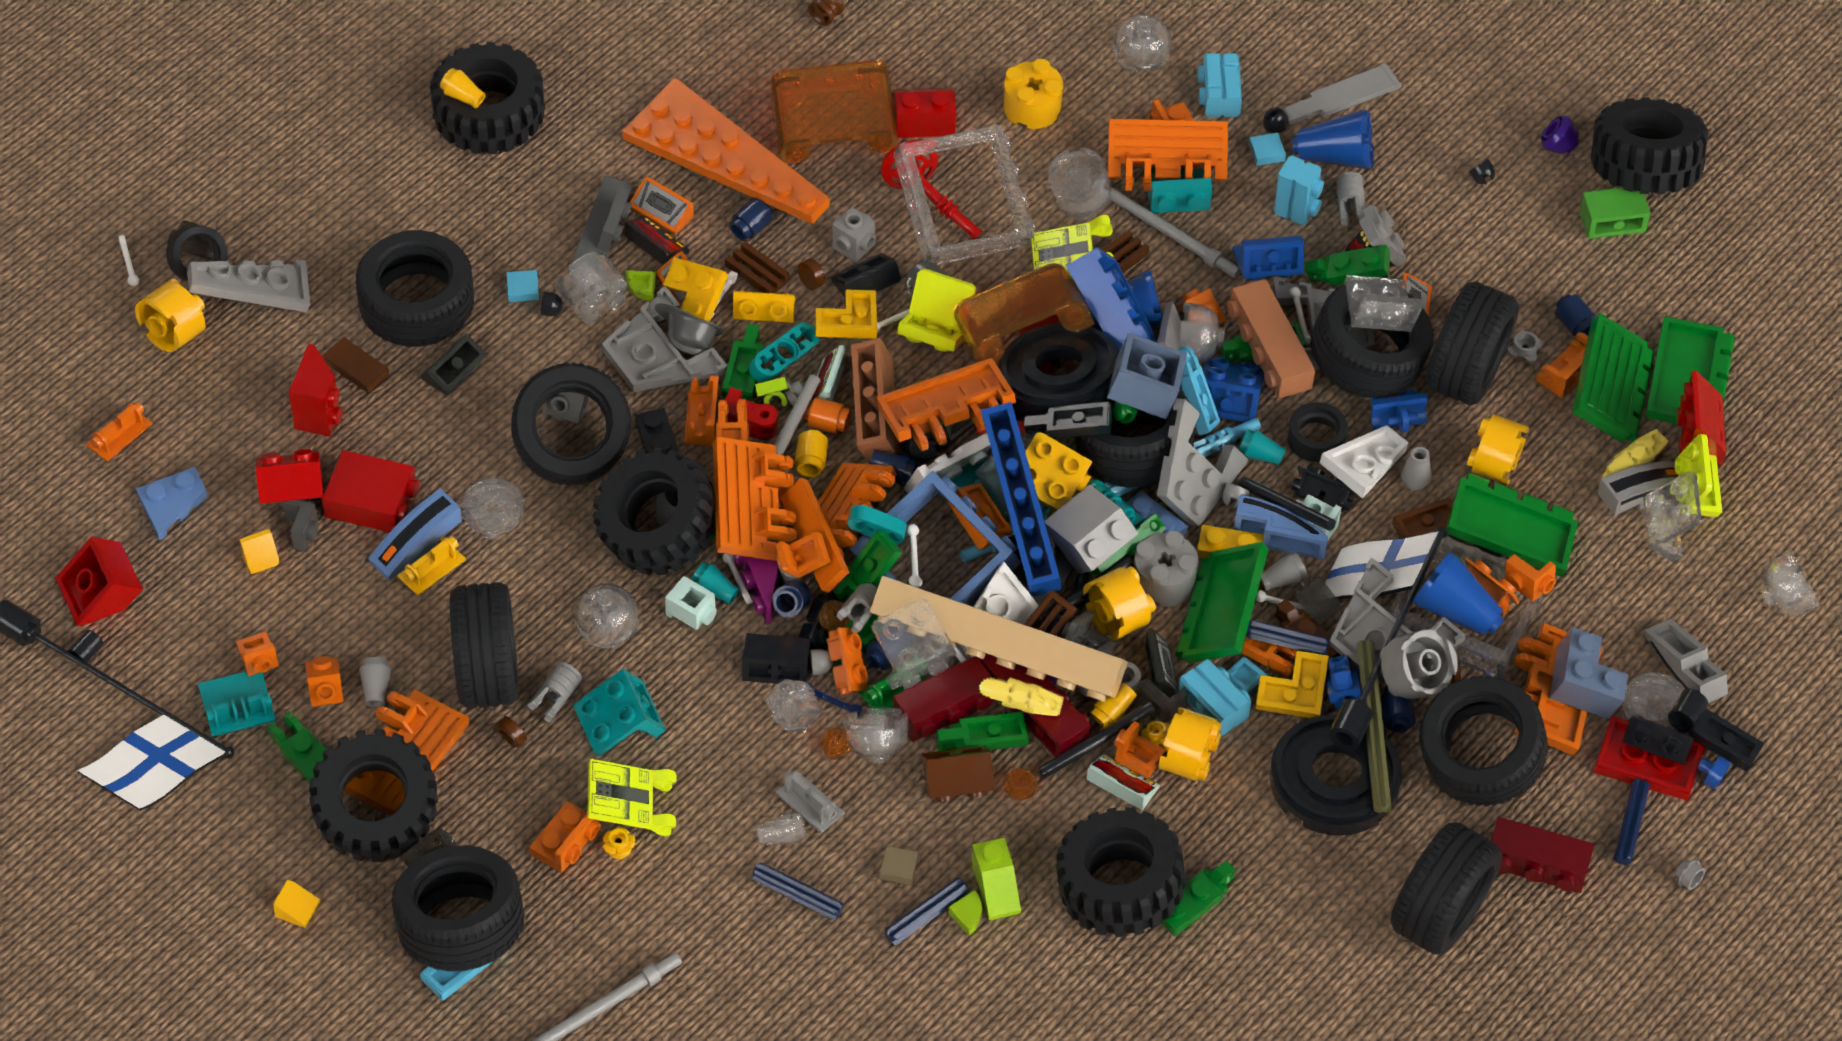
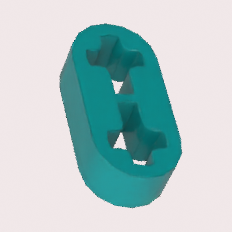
M854 505L850 509L847 525L852 530L872 537L877 530L885 531L895 544L903 543L907 530V524L903 520L865 505Z

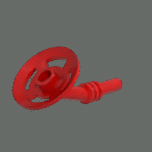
M910 140L890 150L881 164V175L889 186L897 189H908L917 186L935 205L934 209L936 211L940 209V214H945L944 218L946 220L950 218L971 238L976 240L983 233L981 229L958 210L957 204L953 206V201H948L947 195L943 197L927 180L934 173L938 164V154L930 143L922 140ZM915 151H923L929 154L930 156L926 158L924 155L920 153H915ZM904 154L906 158L901 161L898 168H891L896 159ZM929 167H930V169L928 170V172L923 176V174H924L925 171H926V168H929ZM892 178H897V180L902 183H898L894 181Z

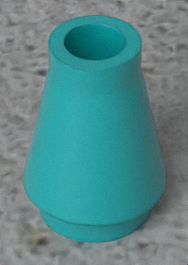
M1247 429L1238 449L1247 458L1273 463L1278 466L1286 451L1285 448L1279 446L1257 429L1255 431Z
M703 562L691 578L692 581L713 592L715 598L729 605L734 601L740 590L714 564L708 565Z

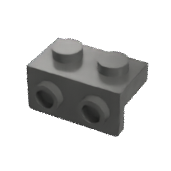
M1087 610L1082 615H1077L1072 622L1068 621L1065 624L1060 638L1109 655L1113 653L1116 641H1112L1088 629L1095 612Z

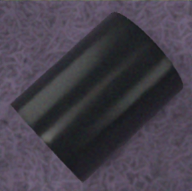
M86 630L68 651L83 661L88 662L104 643L95 632Z

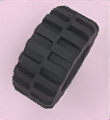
M486 42V45L474 43L469 45L470 48L464 49L461 47L455 50L453 56L448 55L441 61V65L436 67L430 83L433 119L435 120L437 130L451 144L455 142L456 147L464 151L471 149V152L475 154H481V152H489V155L497 154V151L500 150L507 152L513 150L514 145L519 144L521 146L529 140L528 135L532 137L538 131L539 125L544 119L543 79L541 71L537 69V64L530 57L527 58L524 52L519 49L514 51L512 46L507 44L498 46L495 42ZM454 68L457 71L462 70L482 92H501L510 97L496 104L480 105L478 108H474L467 103L445 95L444 90L440 88V82L447 71Z
M1630 98L1624 102L1617 101L1611 106L1604 108L1595 119L1590 157L1591 164L1603 180H1609L1611 185L1615 187L1621 186L1624 190L1630 192L1635 190L1640 191L1641 194H1649L1651 192L1657 195L1665 194L1668 191L1672 193L1678 192L1682 188L1690 187L1701 177L1704 171L1709 132L1702 118L1699 115H1695L1693 110L1683 108L1681 104L1675 102L1672 104L1663 99L1650 100V98H1641L1640 100Z
M655 448L653 453H650L647 449L636 452L637 456L631 458L629 455L621 460L623 464L617 469L613 467L608 472L610 476L607 481L602 480L598 488L601 492L600 496L596 495L593 507L597 511L593 513V521L597 526L596 532L599 538L625 566L632 570L637 569L642 574L650 575L654 571L657 575H664L669 573L668 569H673L676 572L685 568L684 563L688 561L693 563L699 558L697 554L702 549L706 550L711 544L708 539L711 535L715 536L714 488L712 487L713 484L696 464L688 457H684L680 452L674 450L667 452L664 448ZM663 492H678L676 510L664 525L648 532L635 531V521L638 512L650 498Z
M375 729L374 735H366L365 730L356 731V738L349 740L345 735L337 740L338 746L335 749L329 746L323 752V761H317L314 766V778L310 779L309 799L313 818L317 828L321 830L322 837L328 844L333 843L336 851L345 855L349 852L352 854L353 859L363 861L364 856L372 857V862H382V856L391 855L393 860L400 857L401 850L406 847L409 851L414 849L418 845L417 839L419 837L425 838L430 831L429 824L435 820L437 813L436 803H438L435 775L431 770V765L426 755H421L419 747L412 741L408 744L404 742V736L394 732L392 737L386 736L385 730ZM380 770L391 773L399 778L405 789V800L399 810L392 816L380 821H363L353 817L346 811L342 801L343 790L357 775L367 771Z
M1116 807L1108 808L1106 813L1099 814L1097 811L1088 815L1089 819L1085 822L1081 819L1073 826V833L1068 831L1062 839V845L1058 848L1056 854V871L1060 897L1063 905L1067 907V913L1072 919H1079V925L1087 930H1091L1092 927L1095 928L1097 934L1107 936L1108 933H1115V937H1125L1126 933L1134 932L1135 936L1145 933L1144 929L1151 927L1153 930L1162 924L1161 919L1163 917L1165 919L1170 918L1175 912V905H1179L1182 901L1186 879L1182 848L1179 845V839L1175 832L1169 830V825L1159 818L1155 821L1154 815L1146 811L1137 813L1135 808L1125 807V811H1117ZM1122 859L1134 860L1149 868L1139 879L1121 885L1106 884L1093 877V874L1103 865Z

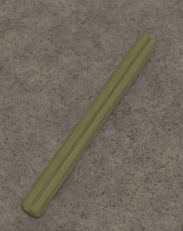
M1361 640L1357 644L1362 692L1376 665L1375 643L1372 640ZM1377 676L1365 701L1373 712V717L1366 730L1373 809L1376 813H1387L1391 810V799Z

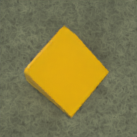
M270 529L239 539L242 557L249 573L255 574L279 565V557Z
M287 879L273 904L275 917L306 928L320 903V899L294 881Z

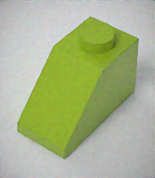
M1005 838L972 844L971 866L988 920L1021 914L1014 865Z

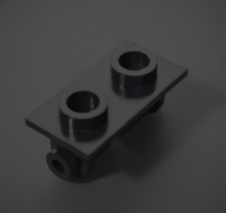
M1309 465L1305 469L1298 466L1297 470L1301 479L1295 478L1291 490L1296 491V495L1306 498L1309 494L1318 499L1320 493L1323 492L1326 494L1322 502L1332 507H1335V505L1342 507L1341 512L1344 510L1350 512L1354 503L1350 496L1358 498L1359 495L1340 479L1336 478L1334 480L1324 476L1325 472L1317 467Z
M833 589L829 593L827 592L826 595L819 594L818 597L813 599L806 619L808 622L815 623H804L798 635V638H808L810 640V649H823L826 651L828 648L826 640L829 638L828 632L834 631L840 620L836 616L842 608V603Z
M1631 715L1622 743L1685 765L1694 737L1689 736V732L1682 733L1643 719L1642 715H1639V717Z

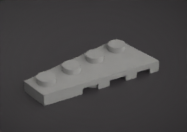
M282 260L270 261L269 265H255L254 261H242L240 265H230L227 261L190 262L187 269L190 293L307 312L310 307L306 260H296L294 264H283Z

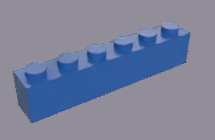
M1012 402L982 409L983 422L1030 594L1032 597L1049 593L1051 589L1053 591L1061 590L1060 576Z

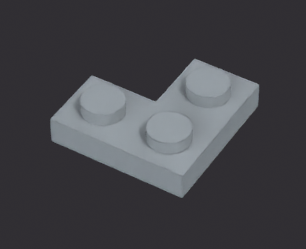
M1373 204L1362 210L1365 217L1359 220V223L1371 246L1386 244L1390 250V261L1397 267L1407 261L1402 250L1405 248V244L1396 232L1394 233L1392 226L1395 224L1390 214L1386 210L1381 212Z

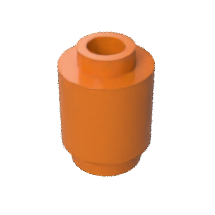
M815 397L813 402L808 404L804 412V420H808V427L834 434L839 432L846 433L852 410L846 408L845 404Z

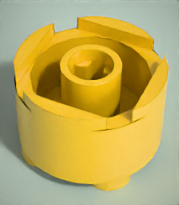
M1037 59L1010 67L1006 71L1004 80L1003 110L1006 117L1016 125H1018V122L1026 124V128L1040 129L1054 123L1062 108L1063 79L1060 73L1050 66V62L1045 59Z
M174 278L148 294L135 306V315L139 325L141 326L145 323L150 331L145 335L156 347L165 352L180 349L206 328L202 312L205 308L203 300L197 294L191 295Z
M1495 414L1491 418H1483L1477 436L1482 437L1479 447L1472 448L1467 461V465L1472 467V473L1508 485L1511 478L1505 476L1511 470L1515 471L1526 442V438L1521 437V433L1528 432L1529 426Z
M1132 566L1128 568L1119 567L1086 583L1083 588V596L1089 593L1090 602L1085 604L1086 609L1095 612L1092 619L1093 624L1102 635L1109 633L1111 635L1109 639L1112 641H1116L1148 625L1151 613L1156 610L1154 600L1149 594H1145L1140 584L1139 574Z
M1179 707L1178 713H1175L1163 745L1168 752L1166 757L1160 756L1159 769L1194 781L1198 779L1205 781L1211 765L1209 762L1210 751L1216 752L1220 743L1222 723H1219L1215 718Z

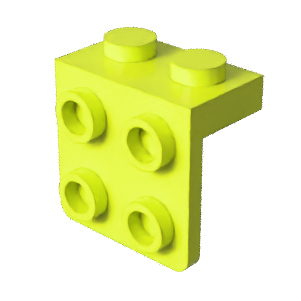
M921 269L917 273L909 313L899 322L897 334L905 336L907 340L914 343L924 342L933 345L935 349L942 352H954L965 341L976 293L975 285L932 270Z
M1699 434L1675 460V472L1679 476L1680 485L1678 488V501L1682 504V514L1718 517L1722 513L1717 457L1716 455H1709L1707 435Z

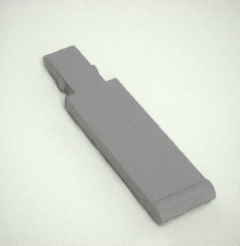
M1384 63L1376 68L1310 92L1308 99L1300 100L1298 103L1284 107L1282 111L1286 113L1287 121L1290 125L1305 119H1311L1318 114H1321L1324 118L1383 94L1396 91L1401 87V83L1389 66Z
M1168 302L1164 304L1158 343L1178 350L1184 328L1174 302Z

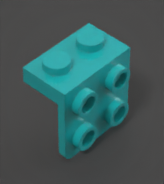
M1151 168V191H1147L1150 211L1153 213L1210 210L1212 196L1211 178H1203V169L1193 168V179H1185V168H1181L1180 180L1155 181V168Z

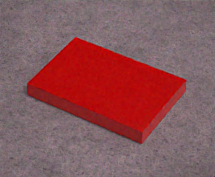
M1611 716L1593 773L1632 784V781L1637 778L1646 780L1650 784L1649 790L1688 801L1698 771L1697 767L1700 764L1705 747L1693 741L1685 765L1622 743L1629 720Z

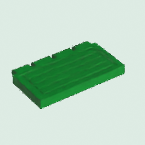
M1601 313L1594 316L1591 321L1572 413L1620 442L1624 439L1635 441L1640 425L1639 419L1642 415L1644 395L1647 391L1654 351L1647 347V341Z
M1664 316L1645 418L1677 424V408H1680V397L1684 395V382H1689L1692 371H1698L1722 395L1724 403L1727 387L1726 380L1729 375L1735 340L1734 335L1724 333L1723 327Z
M1468 472L1466 478L1461 477L1456 487L1446 525L1449 535L1507 557L1515 554L1529 565L1539 569L1551 561L1556 565L1555 575L1563 577L1567 570L1578 521L1573 520V511L1554 504L1549 511L1546 509L1548 502L1525 493L1522 495L1521 500L1517 499L1519 491L1494 482L1492 489L1488 488V479Z
M1263 542L1210 552L1209 557L1201 559L1196 578L1197 582H1195L1189 602L1190 608L1187 610L1182 628L1183 634L1180 635L1175 654L1178 658L1185 659L1188 663L1241 654L1269 550Z

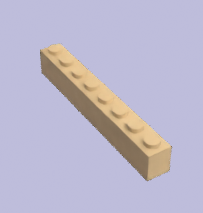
M885 576L881 578L870 609V613L878 616L876 621L878 623L895 628L896 622L908 626L907 633L921 638H925L926 633L938 637L936 640L938 644L953 649L956 643L968 647L967 654L984 659L986 654L997 657L996 664L1012 670H1014L1016 664L1028 668L1027 675L1044 680L1046 675L1058 679L1056 685L1072 691L1075 690L1076 685L1088 689L1087 696L1104 702L1106 696L1116 698L1128 664L1127 661Z

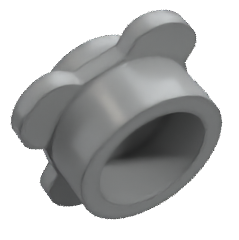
M1528 331L1516 333L1513 337V345L1508 347V354L1512 357L1517 356L1525 359L1527 362L1536 361V353L1542 348V341L1535 334Z
M788 379L786 383L789 390L785 393L794 407L804 384L801 380L792 384Z

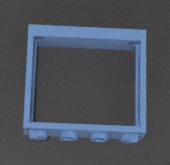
M932 471L887 514L907 523L940 492L999 552L950 598L973 607L1003 561L1011 571L1021 564V561L1014 553L1018 548L1007 536L1000 539L995 534L998 530L995 524L986 515L981 519L975 513L978 510L976 505L966 495L961 499L955 493L958 490L957 486L946 475L941 479ZM863 535L855 546L850 548L856 557L871 537ZM890 571L885 576L897 580Z

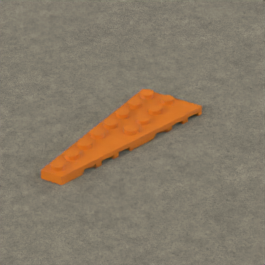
M674 78L622 130L623 140L750 197L758 198L762 202L808 223L813 224L830 206L829 197L678 79Z

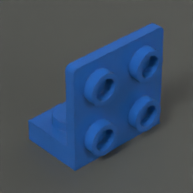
M1302 236L1243 240L1241 246H1233V255L1244 279L1260 280L1269 276L1288 278L1294 274H1303L1304 240Z
M1223 357L1206 359L1202 370L1219 418L1241 422L1256 418L1260 391L1264 381L1262 368L1250 362L1242 363V365L1230 363L1228 359Z

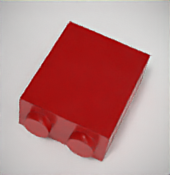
M342 450L322 497L324 517L391 532L409 514L410 499L417 496L419 480L415 477L414 466Z

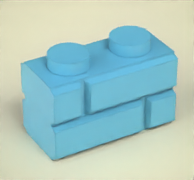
M1206 53L1203 58V65H1198L1197 82L1203 83V87H1199V105H1204L1207 117H1221V115H1224V117H1238L1241 112L1242 103L1239 55L1237 53H1224L1223 55L1219 53Z
M1293 155L1287 158L1278 173L1274 205L1276 215L1286 219L1291 218V221L1300 225L1307 224L1311 216H1317L1322 204L1318 197L1324 187V181L1320 180V166L1310 162L1304 163L1303 159Z
M1207 659L1196 666L1195 669H1191L1181 676L1178 694L1197 713L1215 718L1219 723H1222L1220 729L1221 737L1231 731L1234 726L1237 727L1248 719L1251 698L1244 688H1237L1230 681L1227 671L1222 666L1216 667Z

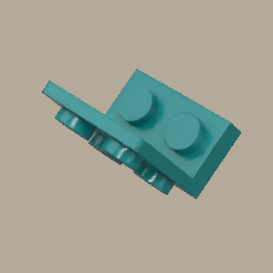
M624 669L617 672L574 704V709L593 752L598 756L603 755L637 729L640 732L645 731L656 738L666 731L644 681Z

